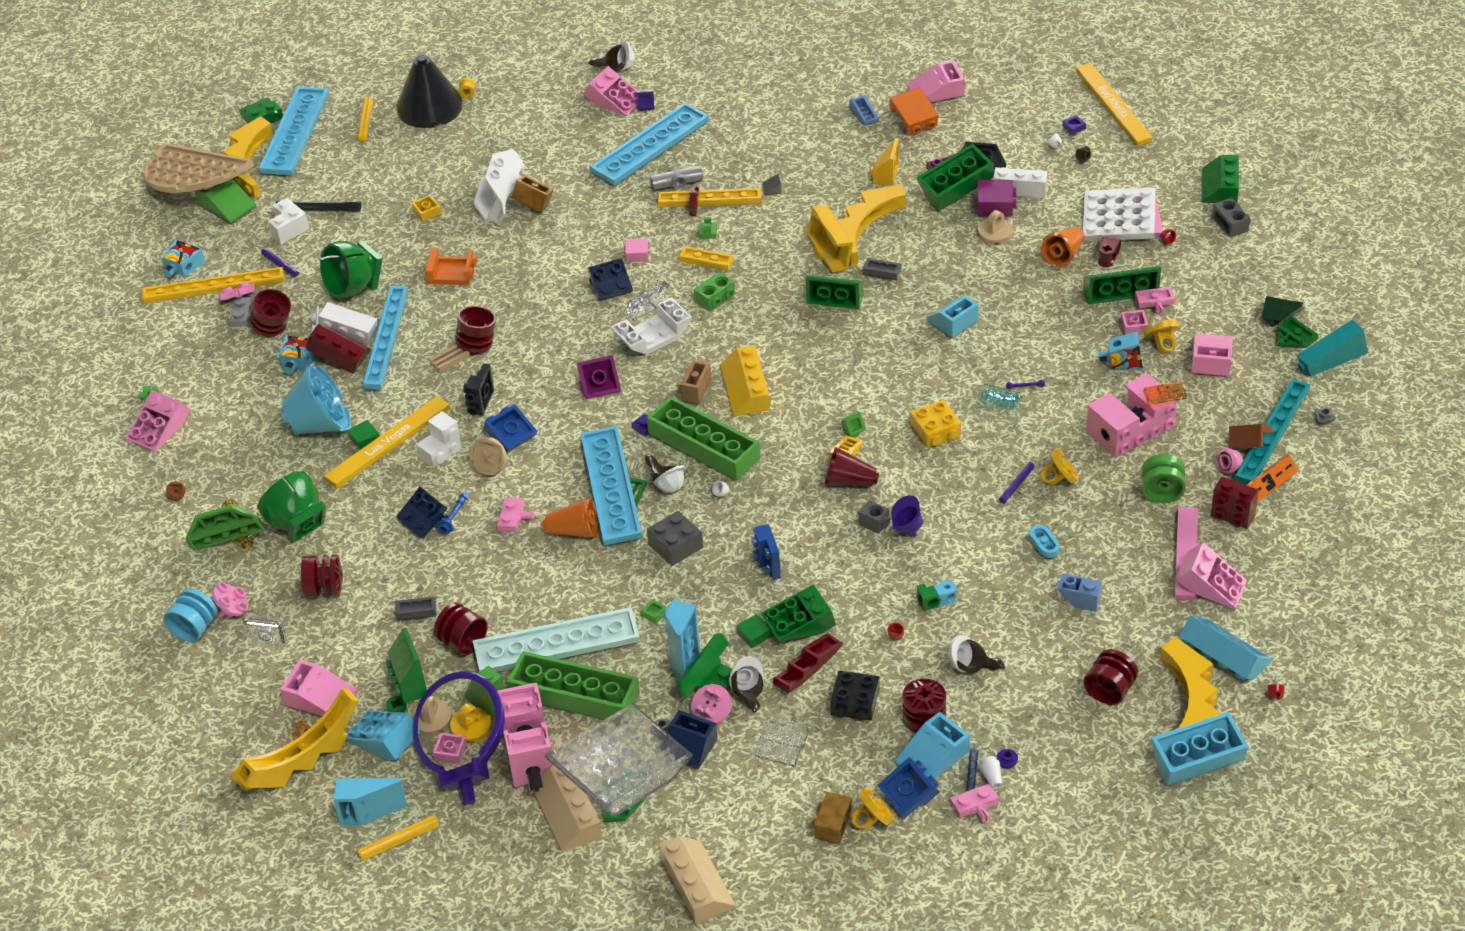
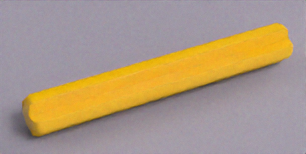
M370 96L364 97L357 135L359 142L367 140L373 105L372 97Z
M435 815L429 816L357 850L358 855L362 861L438 827V819Z

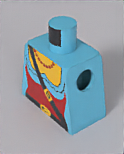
M175 240L163 255L162 259L165 266L163 273L169 278L175 273L187 276L205 262L202 249Z
M1137 332L1109 339V350L1098 351L1100 362L1111 361L1113 370L1143 369Z
M285 336L279 357L283 371L286 374L292 375L295 370L305 371L307 366L312 364L318 357V355L306 349L308 338Z

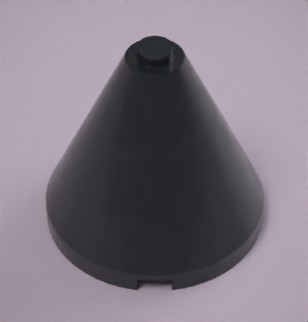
M419 55L413 61L396 107L400 119L407 125L417 128H434V124L444 122L445 125L454 120L460 114L463 104L460 93L428 56Z

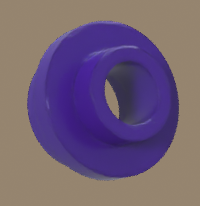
M1003 749L998 752L997 760H999L1002 768L1010 769L1017 764L1018 755L1011 749Z

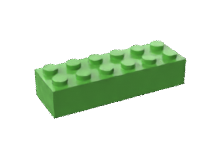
M672 396L647 417L648 434L735 480H738L760 459V442Z
M522 651L507 680L508 688L537 683L542 705L626 724L640 694L638 677Z

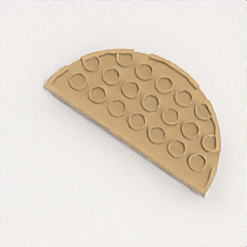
M165 143L153 153L154 158L147 161L144 175L147 183L153 189L175 194L211 189L215 185L228 181L240 174L247 173L254 164L251 159Z

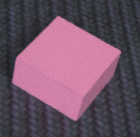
M648 238L626 239V261L648 260Z
M1144 310L1121 312V323L1125 335L1133 332L1144 334L1143 329L1148 326Z
M440 732L433 751L434 761L460 764L467 745L466 736Z

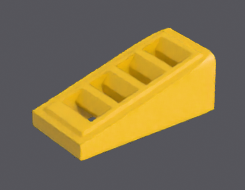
M846 435L835 447L855 456L863 445V440ZM834 448L829 453V462L831 461Z

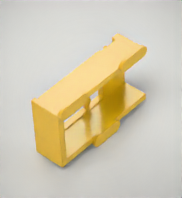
M811 205L807 236L814 245L816 256L820 261L824 260L832 273L848 270L853 247L852 239L849 240L847 233L830 210L829 205Z

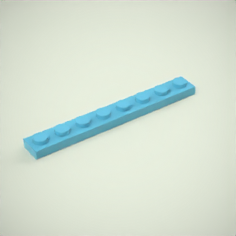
M390 286L363 382L364 389L382 390L409 292L408 286Z

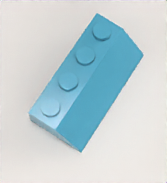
M672 600L670 606L665 608L663 617L666 619L665 632L668 637L666 645L669 646L668 659L670 660L674 675L679 680L700 654L696 605Z
M1190 615L1179 635L1190 648H1198L1201 650L1200 654L1208 659L1214 658L1218 661L1217 665L1226 670L1230 668L1235 671L1234 675L1244 681L1246 679L1254 680L1273 661L1271 657L1204 617Z
M1229 712L1151 737L1157 768L1167 786L1245 760L1248 745Z

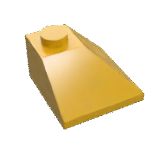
M895 138L877 158L874 167H871L870 177H873V184L894 185L899 167V138Z

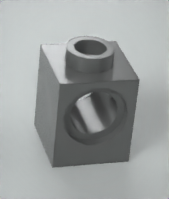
M868 500L858 512L859 525L879 534L890 523L889 509Z

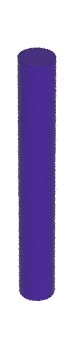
M266 248L262 249V255L279 267H283V270L293 277L299 275L297 270Z
M1029 462L1000 496L999 502L1006 503L1035 468L1033 463Z

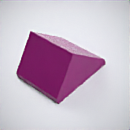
M613 355L577 363L579 383L585 399L621 391Z

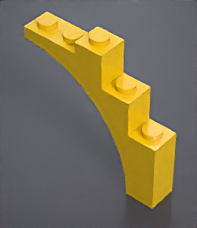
M260 116L229 134L230 147L225 149L223 154L250 159L256 149L273 136L271 123ZM248 172L232 178L247 195H251L255 199L261 196L258 182Z
M901 184L862 191L859 204L845 206L846 214H843V219H839L838 222L847 233L849 240L852 239L853 241L850 257L851 266L858 265L856 245L864 229L882 215L906 207V194Z
M1174 637L1161 647L1160 661L1177 677L1186 695L1188 709L1184 720L1179 728L1221 715L1222 713L1214 708L1218 701V689L1209 683L1213 676V664L1177 637Z
M341 688L332 705L309 730L291 743L271 753L243 758L235 777L245 788L285 787L293 770H312L321 753L341 751L348 737L344 730L359 700L348 689Z

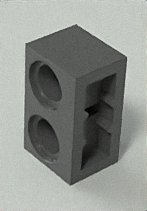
M1233 198L1213 204L1212 217L1229 237L1249 231L1250 216L1242 210L1241 206Z

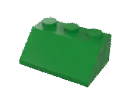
M1220 155L1202 167V203H1218L1233 198L1237 203L1239 193V155Z
M806 275L807 304L860 310L864 296L862 281Z

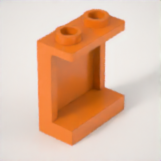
M920 87L890 97L889 110L891 113L897 112L907 128V136L918 134L923 130L933 129L937 126L939 115Z
M431 248L425 270L427 284L469 285L471 278H474L473 267L477 265V257L474 256L473 250H469L467 257L439 256L438 248Z

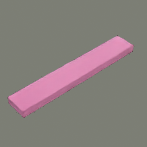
M1178 507L1175 599L1195 600L1196 594L1186 589L1176 580L1186 553L1197 546L1198 508Z

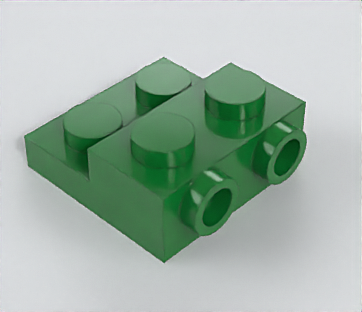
M269 98L261 99L256 103L239 109L240 115L247 123L260 116L270 123L283 118L281 107L275 100L271 101Z

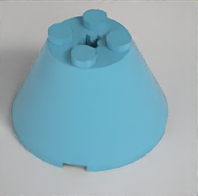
M314 363L307 366L281 403L283 409L281 416L283 420L289 422L295 435L343 432L351 427L348 407L344 408L340 400L343 396L333 379L319 365L315 367Z

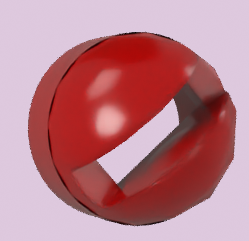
M1165 229L1161 232L1160 236L1163 242L1171 244L1176 240V232L1174 230Z
M898 622L891 623L888 626L889 637L893 640L902 639L904 636L903 625Z
M1280 684L1267 685L1268 696L1273 700L1275 695L1277 700L1282 699L1285 686Z

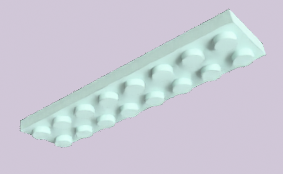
M632 607L477 639L473 640L479 672L487 666H490L496 672L513 669L522 651L561 659L640 642V636Z

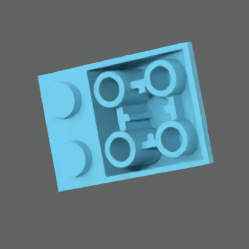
M369 710L362 715L356 725L349 729L346 741L382 759L396 760L414 740V720L409 713Z
M938 712L923 724L895 759L894 763L900 766L909 757L915 762L919 760L927 769L924 771L927 777L931 775L936 779L970 752V735L941 712Z
M401 778L337 779L334 803L340 825H363L407 807Z

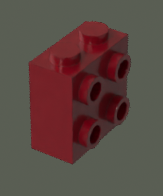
M1221 477L1213 490L1211 516L1248 529L1256 515L1259 490Z

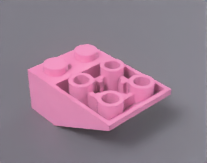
M954 60L938 63L907 84L909 91L920 87L930 102L965 95V79Z
M609 66L589 83L583 94L595 105L627 116L638 106V91Z
M1196 333L1192 373L1229 376L1233 336Z
M151 390L126 439L156 452L184 424L191 409L178 400Z
M1203 542L1186 553L1176 580L1190 592L1233 609L1236 608L1247 581Z
M299 660L280 688L284 705L323 716L334 702L341 688L348 689L354 696L358 689L318 664Z

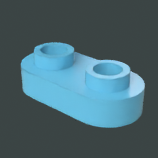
M1042 525L1031 528L1030 541L1039 553L1046 558L1056 557L1059 554L1060 544L1050 530Z

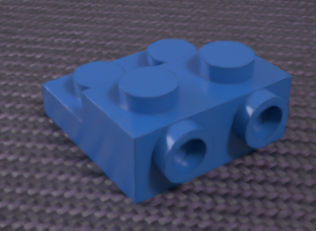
M515 404L510 407H504L496 416L488 417L483 428L490 438L498 440L503 445L506 453L531 439L538 432Z
M770 525L754 527V536H751L752 544L755 548L752 549L754 561H758L760 568L765 567L767 573H771L773 580L780 579L779 550Z
M910 757L877 785L904 818L918 806H925L940 793L936 788L939 783L933 776L927 777L924 773L927 770L926 767L919 760L915 762Z

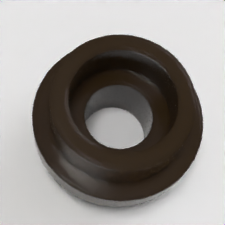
M1088 146L1079 147L1076 150V159L1081 163L1089 160L1091 157L1090 148Z

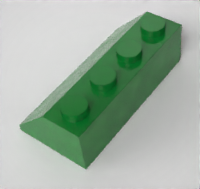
M972 143L918 176L917 181L927 200L940 211L978 188V180H991L994 178V165Z
M1161 266L1084 277L1083 292L1088 305L1135 298V291L1160 288Z
M404 628L387 652L389 660H386V665L397 696H402L403 702L407 703L421 699L427 688L419 657L407 628Z

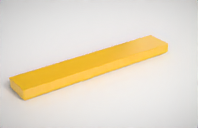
M761 188L699 190L698 206L761 203ZM691 191L658 192V207L689 206Z

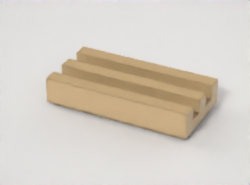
M456 344L431 357L429 361L441 373L470 357V353L459 348Z

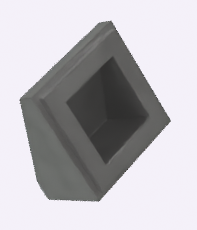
M776 174L763 182L765 195L782 193L780 174Z

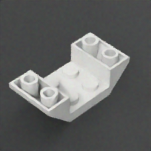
M671 297L657 304V316L635 327L627 320L611 326V330L631 350L647 355L678 340L692 320V316Z

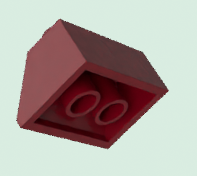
M318 324L309 336L306 346L308 351L352 374L357 371L371 351L369 347L325 324Z

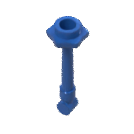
M467 491L459 495L456 505L448 518H442L436 522L439 532L449 534L454 531L451 521L464 505L465 500L470 497Z

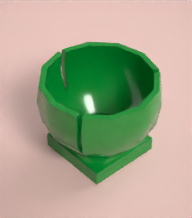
M336 241L323 248L320 256V273L323 284L330 295L336 298H349L362 292L366 286L371 290L378 288L383 258L364 241L358 242L357 245L349 241Z
M295 471L284 476V479L290 484L292 489L283 478L279 479L260 497L257 505L260 514L273 528L288 531V539L292 544L322 526L325 521L326 506L322 501L319 502V492L311 477L304 471Z

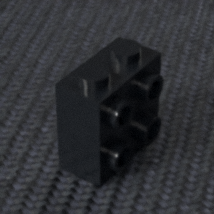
M839 670L830 701L831 715L872 721L880 690V676Z

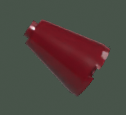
M834 447L824 484L872 487L873 484H877L880 473L876 472L877 468L840 448Z

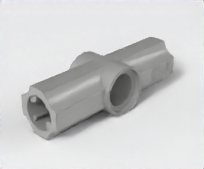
M701 166L685 169L672 167L666 173L650 176L653 191L668 187L680 189L686 183L703 180Z

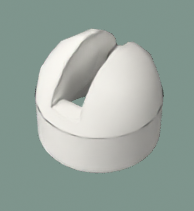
M1056 133L1047 141V144L1052 148H1058L1057 144L1061 145L1062 139Z
M716 481L712 487V492L715 496L724 497L729 493V486L725 482Z

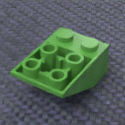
M233 179L215 185L208 190L201 189L195 191L197 202L229 223H232L256 207V203Z

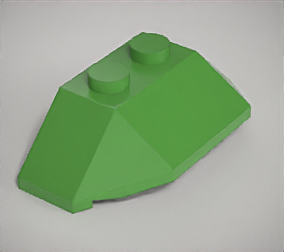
M228 505L195 515L186 535V542L195 551L265 531L266 526L257 515L240 506Z

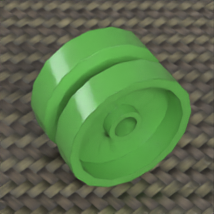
M1157 454L1144 462L1142 465V487L1146 498L1157 503H1171L1184 495L1186 491L1185 466L1181 459L1170 454Z

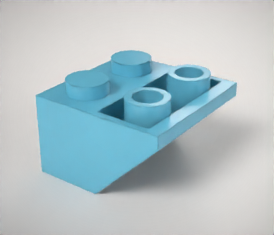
M965 295L952 300L928 316L927 321L953 338L978 321L979 304Z

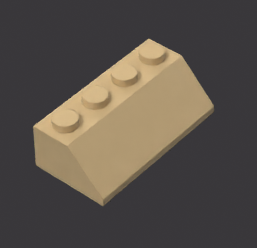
M570 760L549 767L541 777L543 788H539L537 792H535V789L532 791L561 852L602 838L600 821Z
M677 836L659 843L661 860L695 924L736 908L733 899L701 841Z

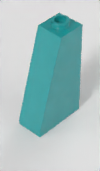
M1353 319L1297 354L1298 368L1301 372H1306L1311 377L1367 354L1368 348L1364 330Z

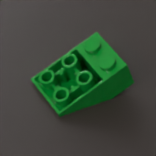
M814 584L761 612L762 617L779 642L815 636L836 626L831 609Z

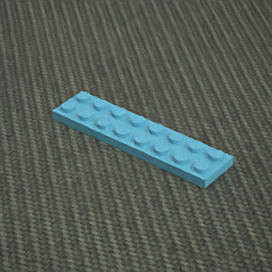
M297 86L259 166L261 174L293 175L329 96L328 88Z
M683 103L590 166V170L595 175L615 186L707 123L709 115L687 103Z
M618 426L580 433L604 546L643 538Z

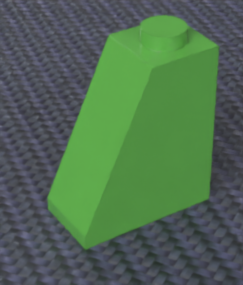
M490 666L485 667L478 673L488 679L497 690L504 689L502 676ZM471 680L464 696L465 699L475 707L487 711L493 720L495 718V708L491 696L481 684Z

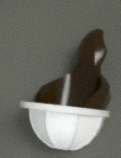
M623 41L619 45L612 47L605 57L591 59L588 64L597 68L609 66L614 71H623L634 64L635 53L629 42Z
M645 455L646 465L651 468V479L658 489L665 493H673L682 487L685 471L683 465L662 466L653 455Z
M957 635L953 638L947 657L951 666L959 672L976 673L983 668L991 671L1005 669V664L1001 659L988 657L984 648L969 637Z
M748 656L741 658L733 666L729 677V685L733 692L745 701L746 707L752 710L753 713H756L760 708L756 698L763 690L764 675L761 662L755 657Z

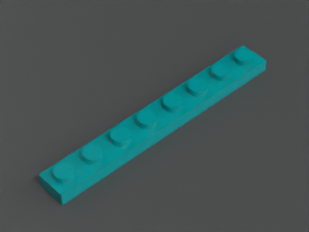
M1295 379L1291 380L1265 424L1272 426V433L1263 434V447L1250 449L1238 469L1234 481L1247 485L1261 474L1308 394L1310 384Z

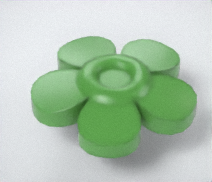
M144 386L143 392L139 393V398L144 399L145 402L151 390L159 393V389L157 387L150 389L149 386Z

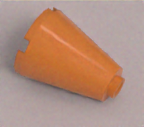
M1071 227L1050 233L1044 237L1040 250L1046 262L1056 264L1055 267H1064L1069 264L1084 241V232L1079 227Z
M584 499L547 514L542 521L544 531L554 535L592 538L597 536L599 527L594 517L598 516L597 510L591 499Z

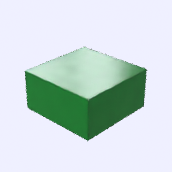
M368 420L347 430L350 440L359 450L380 436L379 432Z
M758 614L736 625L737 634L750 648L772 637L771 629Z

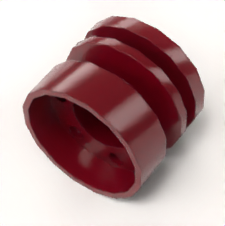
M265 289L260 291L254 298L249 319L253 330L266 337H274L281 334L286 329L291 310L290 299L280 290Z
M467 306L461 309L458 313L455 342L458 347L471 353H481L489 350L493 345L496 324L495 314L482 306Z
M338 554L331 555V558L328 555H324L322 564H320L317 555L302 557L301 584L305 597L320 596L322 587L326 596L331 595V589L334 596L341 594L343 570Z
M454 602L446 606L438 615L433 629L434 636L445 645L451 646L453 650L467 656L475 651L473 640L486 637L488 622L479 614L471 612L469 608Z
M1107 649L1098 655L1093 666L1085 675L1083 685L1088 694L1095 700L1110 706L1118 705L1123 701L1129 688L1137 679L1139 671L1134 661L1125 653Z
M920 678L911 681L905 686L902 694L903 722L910 731L917 733L923 724L938 712L946 716V691L939 682L929 678Z

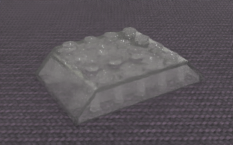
M633 703L545 754V758L603 810L614 817L672 782L693 756Z

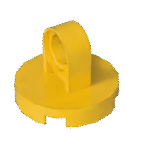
M1177 319L1159 321V324L1154 327L1152 324L1148 325L1143 331L1146 338H1155L1158 350L1166 354L1175 348L1176 341L1173 333L1180 330L1181 325ZM1163 340H1167L1170 343V349L1163 346Z
M1059 448L1051 452L1054 462L1042 470L1041 479L1048 485H1055L1064 478L1071 484H1074L1079 480V476L1072 463L1064 458L1066 455ZM1054 471V478L1047 480V474Z
M471 703L465 704L460 711L456 712L450 722L451 733L466 736L467 742L474 741V743H478L486 739L491 732L492 723L490 715L487 711L475 707Z
M865 787L859 793L864 804L853 813V825L862 830L871 828L878 820L885 825H890L895 820L892 817L893 813L881 798L877 799L871 796L874 792L868 787ZM865 813L868 820L866 824L860 825L858 818L861 814Z

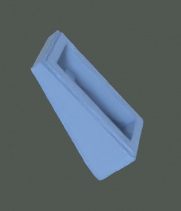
M865 95L850 99V110L864 126L879 122L878 116Z

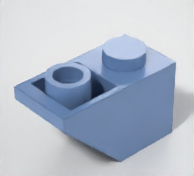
M1062 573L1057 591L1076 608L1097 612L1101 600L1102 582Z

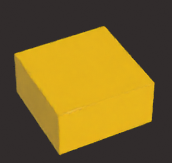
M431 195L411 202L413 211L422 222L441 214L440 205Z

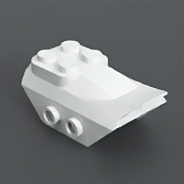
M513 149L492 155L486 176L480 181L473 203L485 222H493L497 226L501 225L505 216V204L509 196H512L514 185L521 177L519 173H522L525 166L522 163L523 159H520L518 153Z

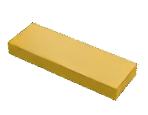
M684 246L678 259L680 262L729 271L734 261V255Z

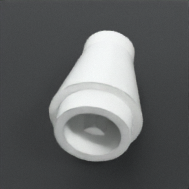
M994 756L983 758L980 761V771L993 790L1001 788L1003 783L999 760Z

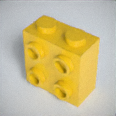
M945 400L910 411V425L927 448L961 437V422Z

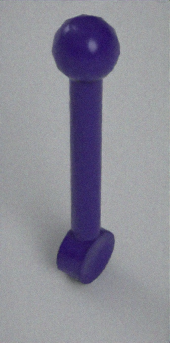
M1039 380L1038 382L1028 383L1008 382L1006 383V388L1012 389L1013 387L1025 386L1044 387L1045 381Z

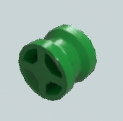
M392 696L386 701L388 712L409 713L407 703L403 702L402 696Z

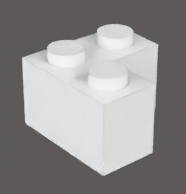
M288 198L273 205L275 218L269 220L268 224L271 237L278 243L283 244L309 229L306 213Z
M443 411L428 421L430 435L416 444L418 457L433 468L443 463L445 459L462 448L457 421Z

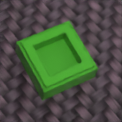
M652 599L640 611V615L657 624L663 618L666 606Z

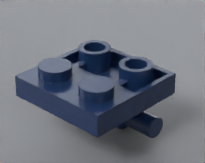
M622 258L588 267L589 282L594 286L598 301L633 292Z
M419 486L396 517L420 537L425 538L436 522L442 518L447 519L448 515L444 513L447 507Z

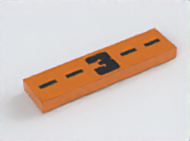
M1290 454L1285 455L1249 482L1247 486L1259 490L1258 503L1297 473L1298 469Z

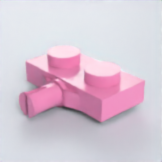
M248 281L238 284L239 288L232 289L231 286L221 289L222 292L218 293L221 301L233 297L239 298L243 294L256 291L254 284H249Z
M1171 287L1135 291L1138 307H1155L1157 314L1164 312L1163 305L1175 304V297Z
M523 498L504 499L497 524L498 531L517 532L519 524L523 519L534 520V511L523 512L525 505Z
M986 784L951 797L950 803L960 818L971 814H978L982 822L990 820V815L986 810L991 806L999 804V797L991 785Z

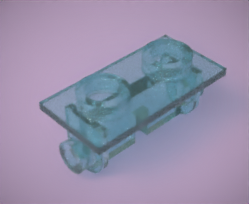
M983 384L981 402L1017 410L1018 402L1021 401L1022 395H1019L1020 392Z

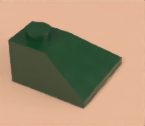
M1266 296L1262 319H1266L1265 323L1276 325L1277 321L1282 322L1303 310L1305 305L1303 302Z

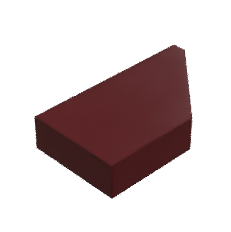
M692 186L690 192V216L697 215L698 186Z

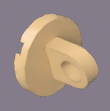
M995 210L988 219L980 223L978 227L979 238L990 245H995V243H999V245L1004 244L1012 238L1013 226L1004 219L1002 212Z
M484 437L476 441L471 446L469 452L470 462L478 473L494 475L505 467L507 460L506 451L503 445L494 438Z
M434 696L426 699L419 716L418 728L421 731L419 734L435 736L438 735V732L442 730L444 732L449 728L452 712L445 702L437 700ZM415 706V708L411 712V717L413 720L417 706Z

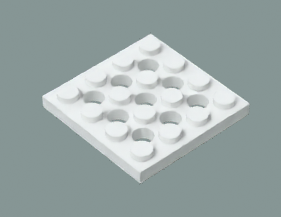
M1127 188L1085 191L1084 241H1102L1103 236L1121 240L1155 238L1156 189Z

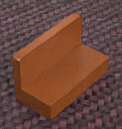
M1265 424L1229 426V448L1263 447V434H1271L1272 426Z

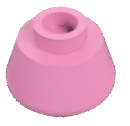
M1230 448L1222 449L1217 457V464L1225 474H1233L1240 468L1243 462L1241 454Z

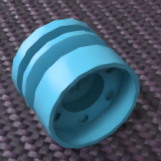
M185 589L175 600V603L166 611L163 621L168 630L176 637L188 642H196L203 635L206 627L216 618L218 611L208 596L195 589Z

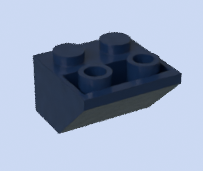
M678 710L669 724L661 756L699 769L718 740L717 724Z

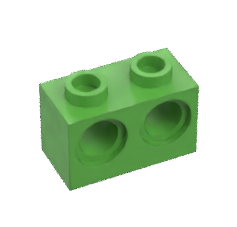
M718 272L694 289L695 303L709 312L735 295L734 281L721 272Z

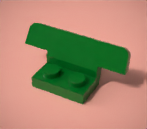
M714 634L678 680L677 688L682 697L688 698L693 690L697 692L698 689L710 684L720 685L727 691L729 690V677L733 668L721 664V659L719 658L729 645L723 634Z

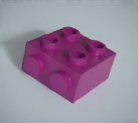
M978 180V216H990L995 210L1002 212L1004 216H1013V209H1016V187H1013V180Z

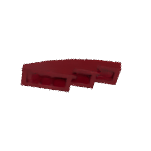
M828 633L803 647L801 655L788 662L787 669L774 677L773 684L789 694L812 677L843 646V642Z

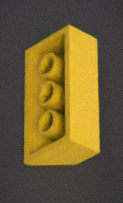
M756 346L736 348L720 364L733 416L769 411V392Z

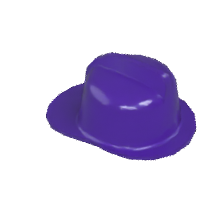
M907 495L900 498L894 504L891 511L893 528L905 535L917 536V531L923 525L918 499L913 495Z

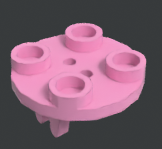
M219 582L212 590L214 602L221 609L218 613L220 618L224 615L226 620L232 616H242L248 610V602L245 598L246 593L242 588H235L224 582Z
M716 684L705 685L694 694L691 710L693 715L720 725L729 715L733 700L728 691L722 686Z

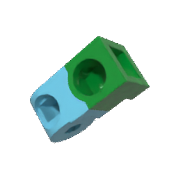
M946 580L942 581L939 585L926 587L925 583L917 585L916 597L923 611L953 603L956 598V584Z

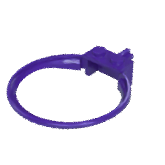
M459 671L450 673L437 680L428 688L415 712L413 739L420 760L428 769L438 773L440 787L453 791L461 789L464 805H472L476 802L473 784L490 778L487 762L497 749L503 734L505 722L504 706L494 685L485 677L474 672ZM455 679H471L481 684L492 698L495 708L494 727L486 743L478 752L480 754L478 758L474 757L471 759V763L446 771L443 766L430 760L421 747L418 737L420 712L426 699L430 698L443 684Z

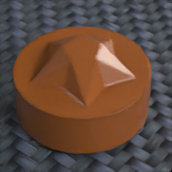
M177 481L169 483L166 487L167 498L172 501L181 500L185 495V486Z

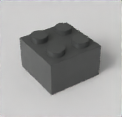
M676 511L647 528L648 545L671 566L703 548L702 532L680 511Z

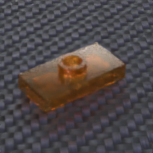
M1181 381L1144 387L1143 390L1149 405L1183 400L1187 396Z

